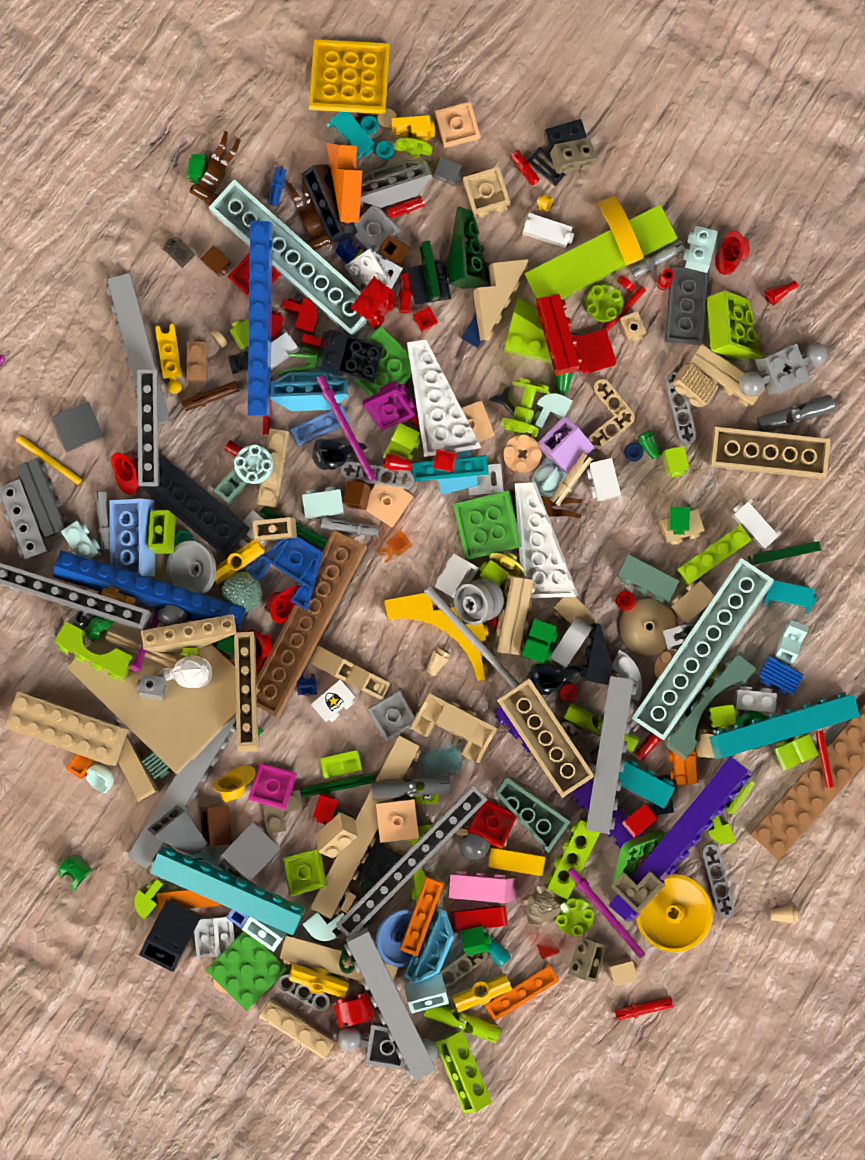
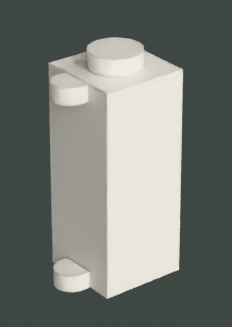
M531 213L528 214L522 234L565 249L567 243L571 244L574 233H571L573 227Z
M285 328L281 330L283 335L271 343V370L289 358L288 353H295L300 349Z
M752 499L745 504L741 502L733 509L735 513L732 517L763 550L782 532L780 530L775 532L751 505L754 502Z

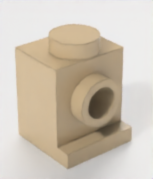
M638 311L619 319L627 342L632 340L635 343L644 339L643 335L646 334ZM632 324H635L637 326V330H632L630 326Z

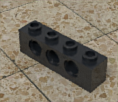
M329 164L313 165L304 171L301 175L330 242L346 241L358 233L354 222H340Z

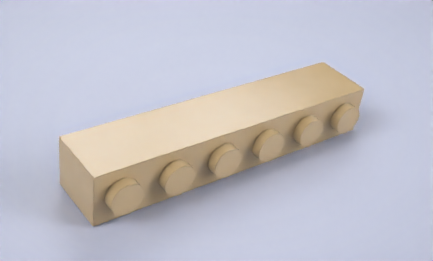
M237 632L234 634L237 748L239 752L258 751L254 632Z
M286 934L280 955L284 963L290 965L299 963L303 967L312 970L313 968H323L328 971L330 976L332 973L338 974L340 979L350 981V978L356 979L358 984L363 985L362 979H364L362 972L357 973L355 969L352 973L345 974L340 970L339 959L342 949ZM349 954L347 962H343V964H345V968L353 966L351 964V956H349ZM384 962L394 982L398 967Z

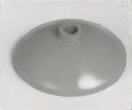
M198 541L179 543L174 548V553L169 555L167 561V576L170 585L202 595L206 594L211 589L216 577L215 559L208 547Z

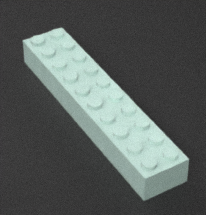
M233 180L210 205V212L249 247L250 221H270L273 224L272 267L348 335L354 337L367 322L365 318L351 309V306L361 292L236 180Z
M741 558L632 719L666 741V738L673 731L770 589L774 579Z

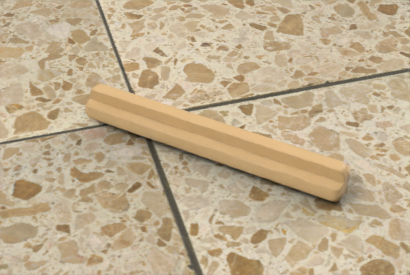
M109 630L106 635L107 641L135 653H138L142 644L112 630ZM147 650L145 657L170 668H173L178 662L177 658L163 652Z

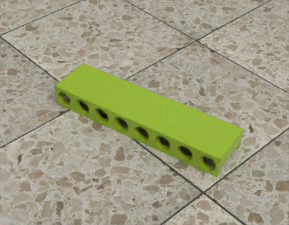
M661 205L629 220L644 258L671 245L678 239ZM609 230L524 273V277L528 281L536 299L560 294L561 299H564L629 265L625 264L612 231Z

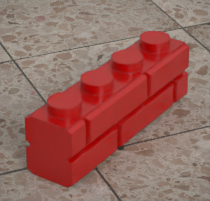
M560 294L538 298L535 305L555 376L578 371L582 360L580 354L576 353L575 350L577 343L575 336L571 335L570 332L572 326L570 318L566 317L565 300L561 299Z

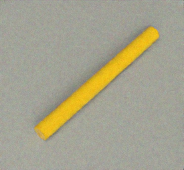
M19 435L16 442L75 484H80L82 478L23 436Z

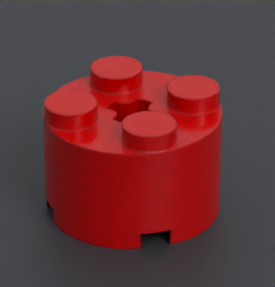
M360 993L354 995L355 999L349 1000L348 997L335 1000L336 1004L333 1006L339 1028L344 1027L343 1023L351 1026L370 1021V1016L371 1019H376L374 1006L370 999L371 995L368 996L367 993Z

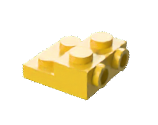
M430 115L391 118L392 134L397 137H405L411 133L412 138L425 142L431 139V137H435L434 121H430Z

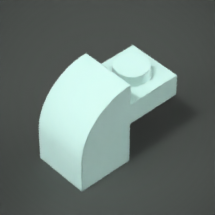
M548 394L542 397L536 407L542 409V412L538 410L533 419L536 422L535 427L541 430L549 413L562 419L566 415L572 400L560 394Z
M790 620L782 632L774 658L792 665L799 654L801 643L808 632L809 626Z
M342 911L330 922H327L322 914L316 912L303 922V926L315 939L329 941L337 937L334 929L339 930L336 923L345 915V912Z

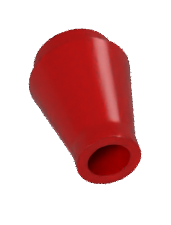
M393 452L391 454L386 453L384 468L388 469V471H411L413 460Z

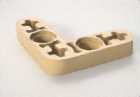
M605 379L598 380L594 384L593 390L613 417L589 436L588 440L592 443V437L596 439L602 434L599 431L602 430L603 435L608 438L607 441H605V438L601 439L599 442L600 446L594 445V450L603 448L631 426L635 420L633 411ZM598 384H605L607 386L605 389L606 392L609 394L610 391H612L613 394L608 396V398L604 400L603 397H605L606 394L603 391H598ZM611 398L619 400L620 404L617 408L609 406ZM623 413L625 415L630 414V422L624 421L621 424L623 428L620 429V426L614 420L617 419L619 422L623 418ZM612 424L616 427L617 431L614 435L607 434V425Z

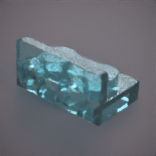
M458 746L421 753L424 776L439 777L441 773L446 772L448 776L459 774V770H462Z

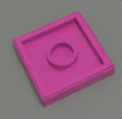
M260 763L248 797L249 801L286 810L297 773Z

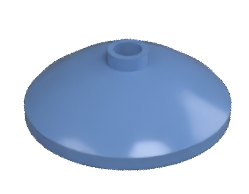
M402 909L391 913L382 921L378 928L376 947L383 961L391 966H408L412 958V954L399 950L413 913L412 910Z

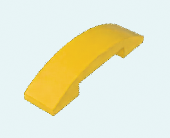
M614 195L597 202L618 244L625 264L629 265L644 259L635 233L617 197Z

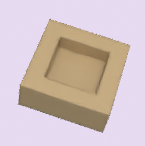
M349 891L340 910L347 913L357 903L358 900L355 899L357 894Z

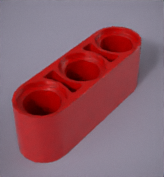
M506 906L450 912L453 932H461L462 930L481 926L485 929L508 926Z

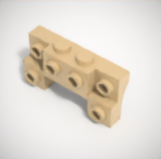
M428 693L409 729L428 737L435 724L466 740L467 742L460 755L475 763H479L497 728L476 718L477 714L470 710L465 712L459 709L460 705L452 701L447 703Z

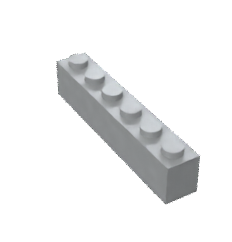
M137 369L138 486H159L158 369Z

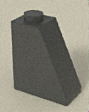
M178 805L147 829L156 839L192 856L199 853L208 844L187 813Z

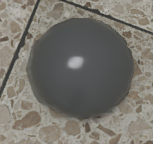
M167 604L164 609L161 606L157 613L158 621L163 627L186 623L189 617L184 610L171 604Z
M472 833L468 834L466 838L463 836L459 843L460 852L469 860L483 859L490 848V844L484 838Z

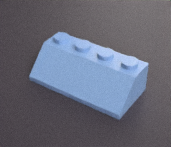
M109 500L110 566L145 577H155V553L148 548L150 511H155L154 500Z

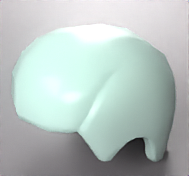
M95 764L86 771L88 773L86 780L95 790L100 793H107L112 787L114 776L107 766Z

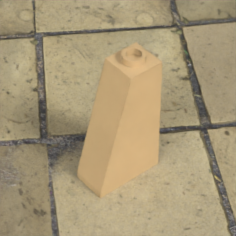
M127 733L118 763L138 802L160 790L148 769L141 762L142 758Z

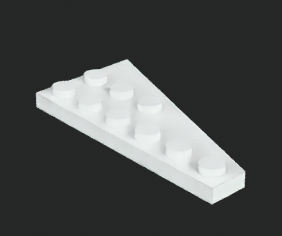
M427 340L408 342L424 457L435 455L438 448L455 452L481 448Z
M515 483L517 526L522 546L519 548L520 565L525 571L522 576L533 579V583H535V591L531 594L530 598L578 596L536 483Z

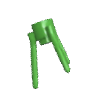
M298 345L300 350L308 352L288 353V356L306 358V363L310 364L279 371L278 374L282 375L314 369L319 350Z

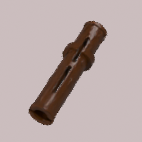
M236 380L210 391L199 392L194 397L182 400L186 412L200 406L205 407L210 402L240 391Z

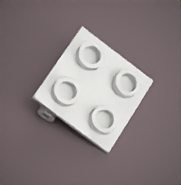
M372 249L367 250L345 265L361 293L373 277L385 285L391 282L389 279L391 277L386 270L383 271L385 267L380 266L382 262H378L379 259L375 254L376 252H373Z

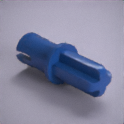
M275 167L268 198V204L279 205L281 192L285 188L283 186L287 172L285 168H282L280 173L281 167Z

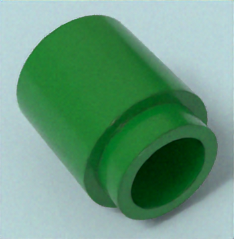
M191 154L186 177L190 179V182L199 183L207 169L206 156Z

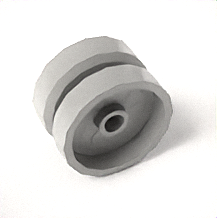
M480 578L463 584L457 589L454 605L459 617L465 623L477 625L500 615L504 606V598L498 584L491 579Z

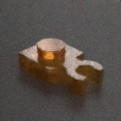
M400 530L386 542L389 547L381 549L378 555L380 556L383 552H386L388 558L384 562L388 563L391 561L394 553L399 557L413 544Z
M109 586L108 589L103 588L101 596L134 605L135 598L119 593L120 589Z

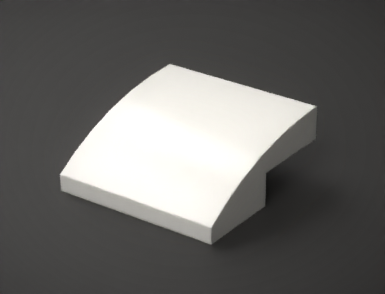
M227 916L200 919L194 931L196 959L218 957L234 941L233 922L226 919Z

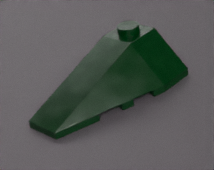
M460 206L456 209L447 265L448 283L461 289L490 287L489 262H485L482 253L485 249L478 240L479 230L475 217L471 210Z

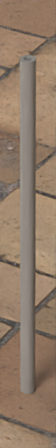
M428 586L424 592L513 688L520 685L436 592Z

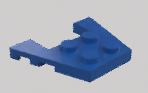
M298 536L296 538L281 539L272 546V549L261 555L256 562L246 567L244 571L260 581L272 564L301 583L291 601L307 611L323 553Z

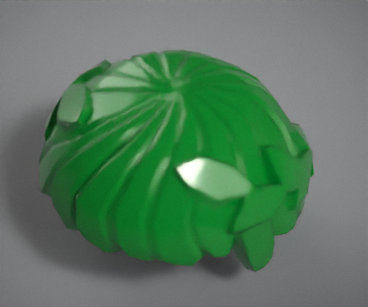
M95 616L87 626L86 636L88 640L94 642L96 639H101L99 635L101 631L109 630L114 621Z

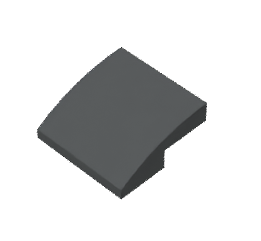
M89 402L51 417L66 453L104 437Z

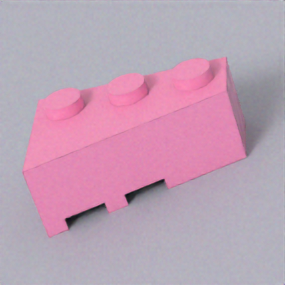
M458 870L457 874L450 875L449 898L498 903L512 902L516 899L517 878L505 877V874L487 876V873L475 872V875H470L468 871Z

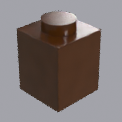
M388 234L378 251L391 261L401 264L411 248L399 238Z
M214 245L201 258L202 263L218 277L221 275L225 276L231 269V261Z
M360 479L347 481L342 503L351 509L367 510L371 488L365 481Z

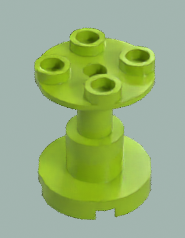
M520 378V380L516 379V381H513V385L524 389L520 407H515L512 419L502 418L500 426H506L505 429L523 435L529 432L532 437H537L539 428L530 425L534 414L531 407L535 394L548 395L550 394L548 391L549 387L538 384V386L532 385L530 380Z

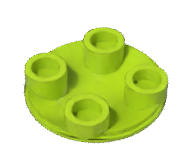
M416 138L397 139L394 147L398 151L409 152V156L419 158L420 154L431 155L433 150L431 145Z
M607 284L594 286L586 298L588 314L600 322H608L617 318L622 312L624 305L621 292L616 287Z
M573 897L564 900L560 904L562 911L555 918L562 932L571 936H581L591 928L594 921V912L587 901Z

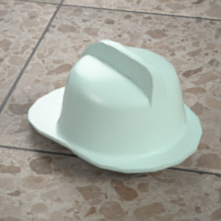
M547 457L534 473L532 482L536 483L541 496L551 497L560 486L559 482H563L567 474Z

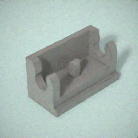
M698 620L664 630L663 634L668 650L681 646Z

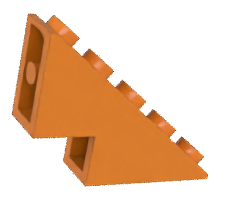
M326 143L340 222H359L362 170L355 169L357 146Z

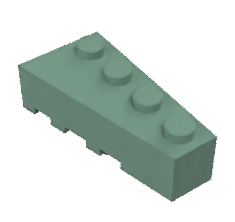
M508 774L496 790L497 796L549 853L571 822V818Z

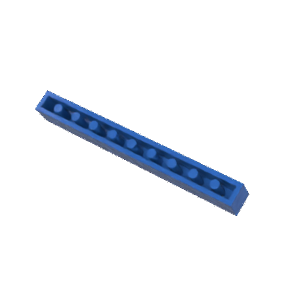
M250 221L249 416H270L273 224L270 221Z
M60 550L54 566V578L156 610H160L161 606L164 609L167 604H171L184 610L189 616L188 620L191 621L233 614L237 633L246 610L244 607Z

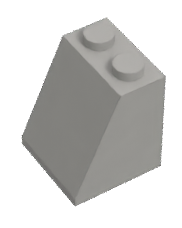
M252 822L214 864L220 870L228 872L229 875L242 878L249 883L281 848L275 839L269 838L264 833V829L260 825H255Z

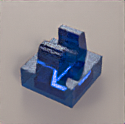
M345 238L335 250L337 255L346 264L354 260L361 249L360 246L355 248L352 245L354 241L352 238L348 240Z
M311 673L310 679H304L303 674L297 681L298 695H317V681L313 673Z

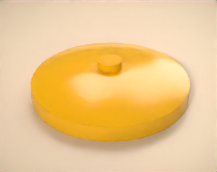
M672 874L666 877L664 880L666 886L641 911L636 921L641 934L652 946L666 952H684L696 947L706 938L713 922V906L708 893L697 881L687 876Z

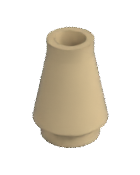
M437 646L436 650L433 649L426 671L436 676L450 660V653Z
M791 904L771 909V921L788 923L799 921L798 906Z

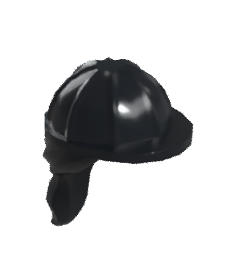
M318 439L315 441L312 450V459L316 466L322 470H335L344 465L348 457L356 455L351 445L346 446L334 439ZM358 442L362 451L367 449L364 443Z
M548 663L535 664L528 673L527 679L530 678L540 695H550L559 690L565 680L574 679L582 670L576 666L559 669Z

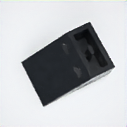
M330 329L323 334L314 369L337 376L374 383L384 347Z
M597 623L592 627L588 636L591 639V644L586 647L584 657L588 659L587 664L582 666L581 676L584 677L583 681L609 685L612 663L601 625Z
M167 899L145 940L139 956L174 972L186 951L202 915Z

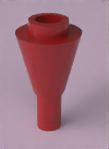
M793 281L787 285L766 288L764 294L766 302L775 306L790 291L798 288V283Z

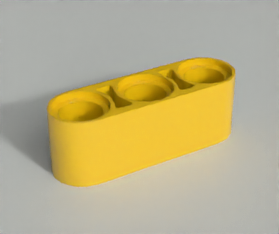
M491 847L488 867L543 876L546 856Z

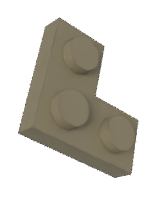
M300 790L291 792L286 810L263 804L267 834L286 831L284 812L303 809Z
M651 871L638 885L625 872L611 885L638 914L666 886Z

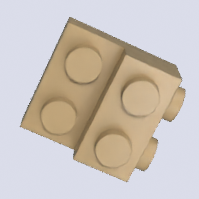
M499 166L462 178L474 217L484 218L489 216L491 211L496 210L497 213L506 211L507 206H510L509 196Z

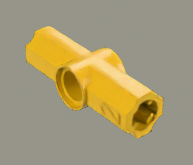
M252 540L240 550L231 554L216 566L214 581L219 585L232 574L244 569L249 563L266 552L263 545L259 541ZM236 556L241 558V565L239 567L233 563Z
M293 964L288 978L290 981L308 986L309 990L315 994L326 992L341 998L345 997L349 986L348 981L330 976L328 971L323 968L312 970L297 964Z
M503 974L486 982H477L472 988L455 994L452 998L459 1013L478 1004H487L492 998L509 992L512 988L506 974ZM482 990L486 991L482 996L477 995Z

